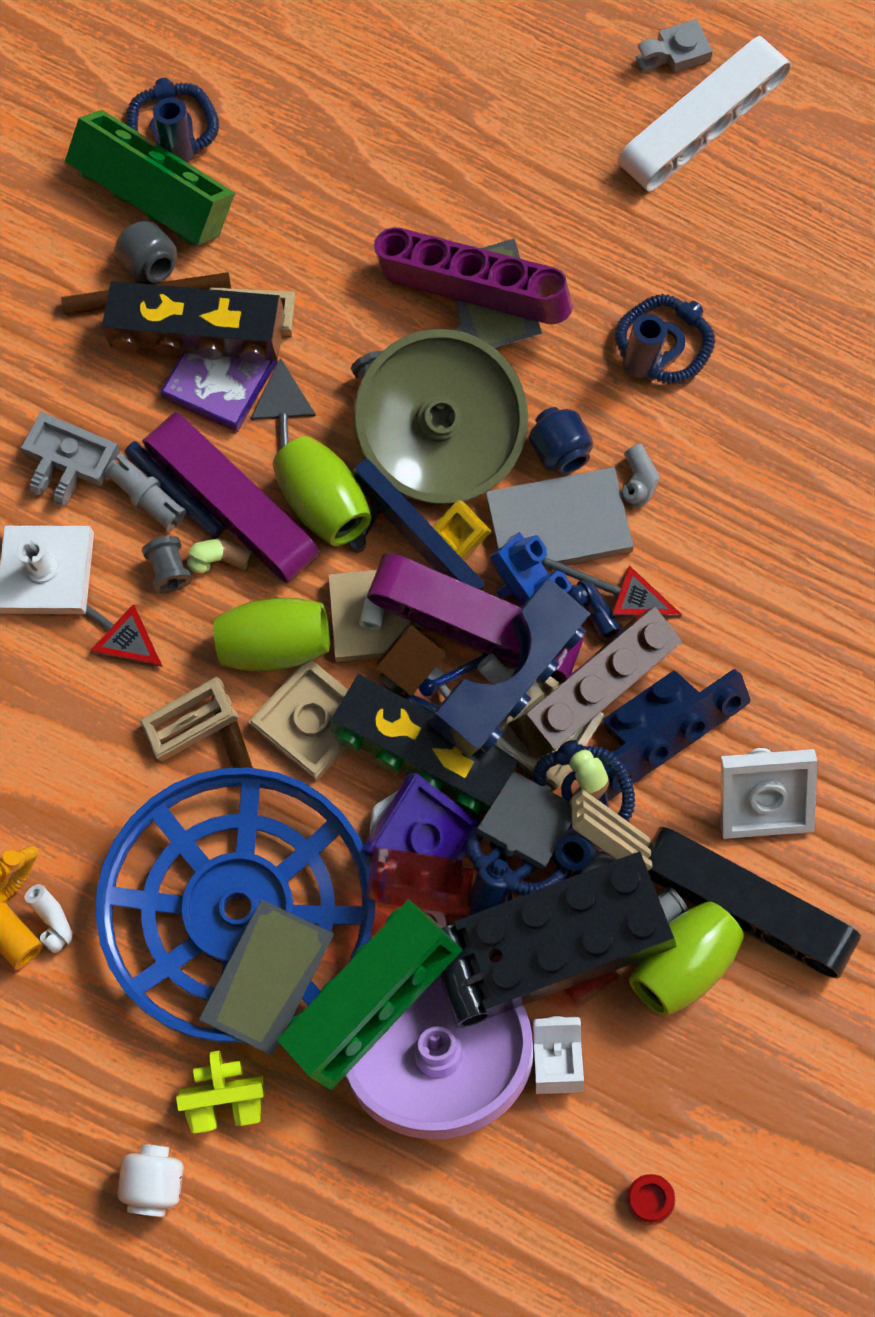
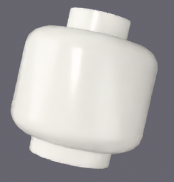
M141 1144L140 1153H130L123 1157L117 1197L122 1203L128 1205V1213L165 1216L166 1209H171L178 1205L184 1166L179 1159L168 1157L170 1147Z

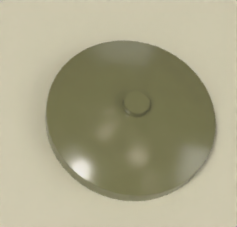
M429 329L409 334L395 341L371 363L359 384L355 396L353 424L356 441L363 458L369 459L404 497L425 504L450 505L454 504L457 500L465 502L487 492L510 472L518 460L525 443L528 429V407L522 384L516 372L504 356L494 347L465 332L450 329Z

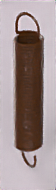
M219 710L218 712L214 713V716L222 712V710ZM236 720L220 729L232 768H253L238 721Z

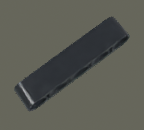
M660 827L648 846L651 849V856L648 859L652 861V868L648 872L653 882L664 888H673L680 897L697 906L708 901L718 904L737 921L742 931L825 976L835 979L841 977L861 939V935L853 927L672 829Z

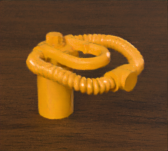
M34 845L25 847L18 852L6 850L0 858V953L15 970L28 965L43 949V944L7 905V899H10L14 892H17L24 884L39 855L38 848Z

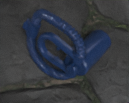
M160 78L153 85V90L150 88L149 91L145 90L132 98L127 108L126 125L138 132L139 110L142 105L156 99L158 103L153 108V118L151 121L156 142L185 162L192 159L193 155L199 154L200 149L204 150L205 147L212 144L219 131L218 115L211 100L203 89L192 83L183 84L181 82L174 85L168 78ZM176 94L178 96L185 94L194 97L205 114L207 120L206 132L196 140L193 134L192 118L187 112L184 102L177 99Z
M662 293L661 295L656 294L647 298L624 314L616 325L614 340L620 351V356L623 358V366L626 372L635 378L647 377L651 381L657 379V382L662 381L663 384L667 382L668 385L671 383L673 385L684 383L698 375L709 360L708 358L711 357L716 342L714 330L702 318L703 308L696 301H691L690 303L685 301L683 303V301L674 296L670 297L669 294L665 296ZM660 306L674 309L678 317L692 328L695 327L700 331L703 340L702 347L692 363L685 369L672 373L664 372L661 369L680 356L685 348L686 339L678 326L670 322H664L656 315L646 314ZM633 324V327H632V330H631V333H630V337H629V340H628V339H627V331H628V328H630V326ZM668 332L676 339V346L669 352L665 351L664 355H662L661 351Z
M577 740L564 742L557 751L544 755V757H541L536 762L537 765L534 766L535 769L533 770V782L543 787L547 785L546 775L551 767L559 764L561 766L569 765L570 759L574 754L581 750L590 751L594 758H599L601 762L609 766L616 776L622 792V805L617 814L629 822L635 807L634 787L627 769L624 768L621 760L616 755L614 756L613 752H609L608 749L603 750V747L583 746L578 744ZM571 771L564 778L561 785L562 798L567 801L573 796L571 786L576 780V772ZM605 791L599 801L609 808L607 791ZM571 824L565 835L557 842L555 856L564 868L578 871L585 868L601 849L573 829V824Z
M477 825L467 838L466 852L469 860L474 864V869L478 872L461 919L507 902L509 894L516 892L517 895L521 894L523 896L565 880L571 870L564 868L558 862L554 852L551 859L556 863L557 868L549 878L533 884L520 882V880L537 870L538 867L523 860L521 867L512 871L507 866V862L499 859L501 856H505L506 853L505 849L498 845L488 855H483L480 851V843L484 837L476 834L479 827Z

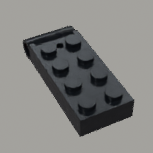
M638 851L454 921L455 925L443 927L442 929L463 950L439 975L456 1027L464 1028L677 947L642 854ZM502 955V959L499 962H492L495 956Z

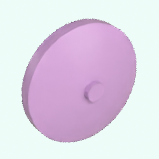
M438 976L346 1074L349 1087L367 1114L386 1128L397 1133L420 1139H448L472 1133L503 1115L513 1105L525 1087L533 1062V1038L530 1021L522 1005L488 1018L478 1024L458 1028L456 1027Z

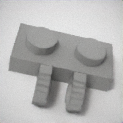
M40 412L21 446L25 456L40 461L29 484V492L42 495L53 477L54 468L64 471L54 492L53 502L60 505L68 503L76 489L78 478L101 487L106 478L104 474L105 469L113 459H116L120 452L118 443Z

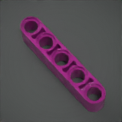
M392 227L385 229L375 238L374 249L383 274L387 280L393 283L545 324L561 323L572 313L573 304L566 277L562 271L554 267L403 228Z
M177 412L172 413L142 440L148 452L248 549L254 551L255 556L283 582L288 584L320 555V551L313 540L181 414Z
M384 554L367 594V599L370 602L484 653L494 654L498 659L517 666L520 653L519 640L510 620L520 610V607L396 554ZM583 638L570 651L563 647L554 657L559 666L552 673L551 677L559 683L572 673L584 640Z

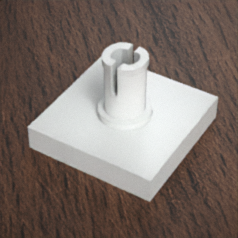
M5 526L0 561V614H86L94 539L92 528L90 526Z
M757 748L750 751L749 754L721 756L720 828L723 839L814 832L817 757L815 750L771 752L766 748Z

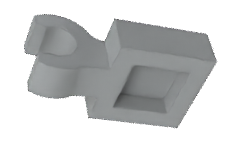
M695 19L660 30L658 40L648 39L639 43L638 48L641 54L636 56V61L642 72L651 71L669 63L672 72L675 73L711 61L713 51L698 20Z

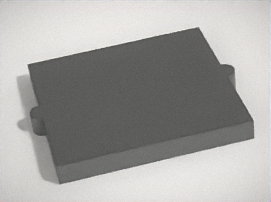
M513 771L479 825L476 834L505 849L506 855L512 856L514 854L544 870L555 852L557 842L565 835L572 824V809L569 801L551 792L550 786L545 785L542 787Z

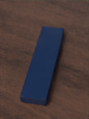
M365 458L354 467V476L364 494L436 571L484 591L485 582L369 459Z

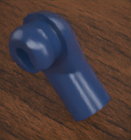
M583 580L578 581L577 585H572L567 594L591 613L588 617L602 641L608 640L621 629L615 617H611L612 611L593 583Z

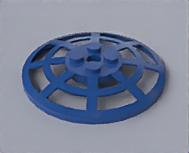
M222 768L198 773L168 786L150 798L129 818L114 839L102 866L96 891V923L100 945L111 972L126 995L145 1014L166 1028L197 1040L219 1044L246 1043L215 1027L213 1029L200 1027L179 1019L155 1004L145 993L169 977L176 985L188 993L209 1001L215 988L197 982L180 968L203 952L211 959L223 963V974L261 899L308 922L319 925V927L329 932H332L333 925H360L358 939L348 961L349 963L357 949L371 940L376 916L375 885L371 865L367 854L362 851L363 844L359 835L345 815L323 794L302 781L278 772L256 768ZM241 786L239 814H228L210 818L185 831L169 810V808L180 801L201 792L223 787ZM260 788L275 790L294 797L316 810L327 821L306 840L300 833L286 824L268 817L258 816ZM154 821L171 843L162 851L153 864L145 882L144 891L116 887L120 869L129 850L141 833ZM238 829L236 852L223 854L209 860L196 844L200 839L214 833ZM257 831L280 838L291 845L295 851L276 867L267 859L255 855ZM339 835L347 845L358 871L362 890V906H335L332 881L325 863L319 854ZM182 855L195 871L185 888L183 896L159 893L166 872L173 862ZM307 865L312 869L318 883L321 906L294 905L288 882ZM236 897L246 898L251 903L249 914L240 920L231 919L225 913L228 902ZM113 906L141 910L144 938L151 955L156 963L132 978L125 967L116 944L113 926ZM156 912L182 915L185 928L190 938L168 954L158 934ZM310 981L302 997V1000L308 1006L320 994V990L312 981Z

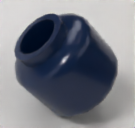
M552 407L544 410L536 417V424L531 429L529 440L545 469L553 472L559 471L560 474L564 475L580 469L589 461V453L594 445L593 439L576 411L571 409L559 410L557 407Z

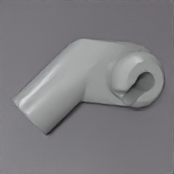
M637 444L630 447L624 453L633 471V475L628 485L623 486L622 496L633 507L647 504L651 500L660 481L659 474L643 444Z

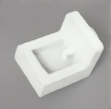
M553 1016L533 1020L536 1094L584 1092L580 1018Z

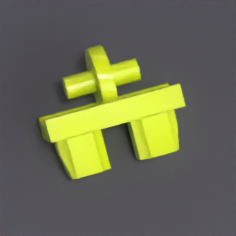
M220 1051L210 1052V1066L193 1068L195 1083L213 1080V1083L179 1088V1095L176 1096L178 1111H185L186 1120L193 1134L217 1129L214 1105L232 1103L235 1126L256 1124L261 1120V1098L264 1097L265 1093L264 1076L257 1075L225 1081L226 1077L242 1075L241 1062L236 1061L223 1064Z

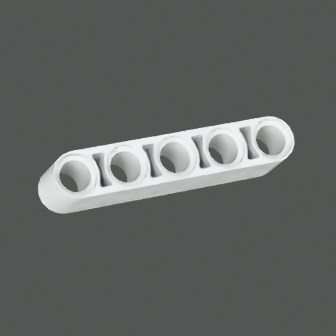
M758 36L629 142L618 157V165L646 191L655 190L773 91L786 78L792 63L763 37Z

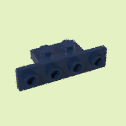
M736 669L731 670L701 692L697 691L679 673L673 670L603 718L602 721L606 731L621 745L613 753L624 764V768L627 769L631 782L634 784L723 721L739 712L750 703L751 699L743 676ZM602 762L609 778V786L606 790L609 801L621 793V788L612 769Z

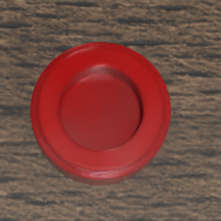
M646 1174L640 1176L631 1184L626 1197L628 1210L633 1218L640 1223L646 1225L659 1224L665 1221L674 1209V1189L665 1178L659 1175Z

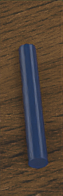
M137 441L127 446L124 453L148 477H155L161 483L160 488L179 506L183 507L187 511L186 513L211 538L216 539L223 533L225 526Z

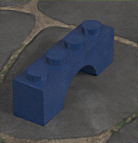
M548 578L535 590L510 620L517 634L520 648L518 664L512 676L508 680L496 684H480L464 679L449 693L426 722L467 757L479 749L486 753L503 734V731L498 728L507 715L514 719L531 700V697L526 694L535 681L542 685L559 666V663L554 660L563 647L570 651L584 636L587 630L581 625L591 613Z

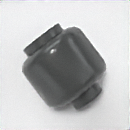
M149 221L136 222L124 229L116 240L114 248L116 261L136 282L141 284H151L165 280L174 270L177 259L175 244L156 224Z

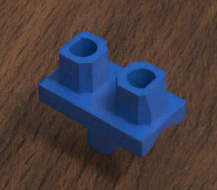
M518 532L511 536L500 549L489 557L504 581L495 590L500 599L513 594L520 606L524 605L535 590L548 578L566 593L571 589L572 584L563 572L557 570L549 574L542 565L541 561L547 556V548L538 535L524 538Z

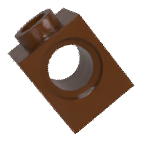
M410 621L377 661L376 668L382 672L378 679L399 695L402 690H405L412 696L446 655V650Z

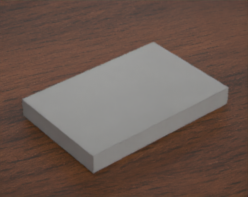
M615 467L486 492L497 549H500L511 536L520 532L524 538L538 535L547 548V556L545 558L564 565L633 552L634 546Z

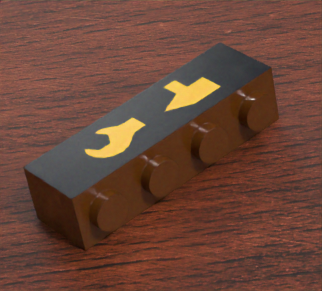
M111 281L102 329L110 347H114L122 352L132 353L138 351V349L152 350L166 356L191 353L210 360L234 357L241 358L249 363H262L265 360L278 361L285 313L280 295Z

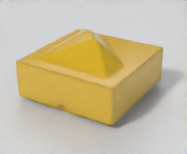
M457 500L433 526L438 534L464 561L492 532L461 500Z

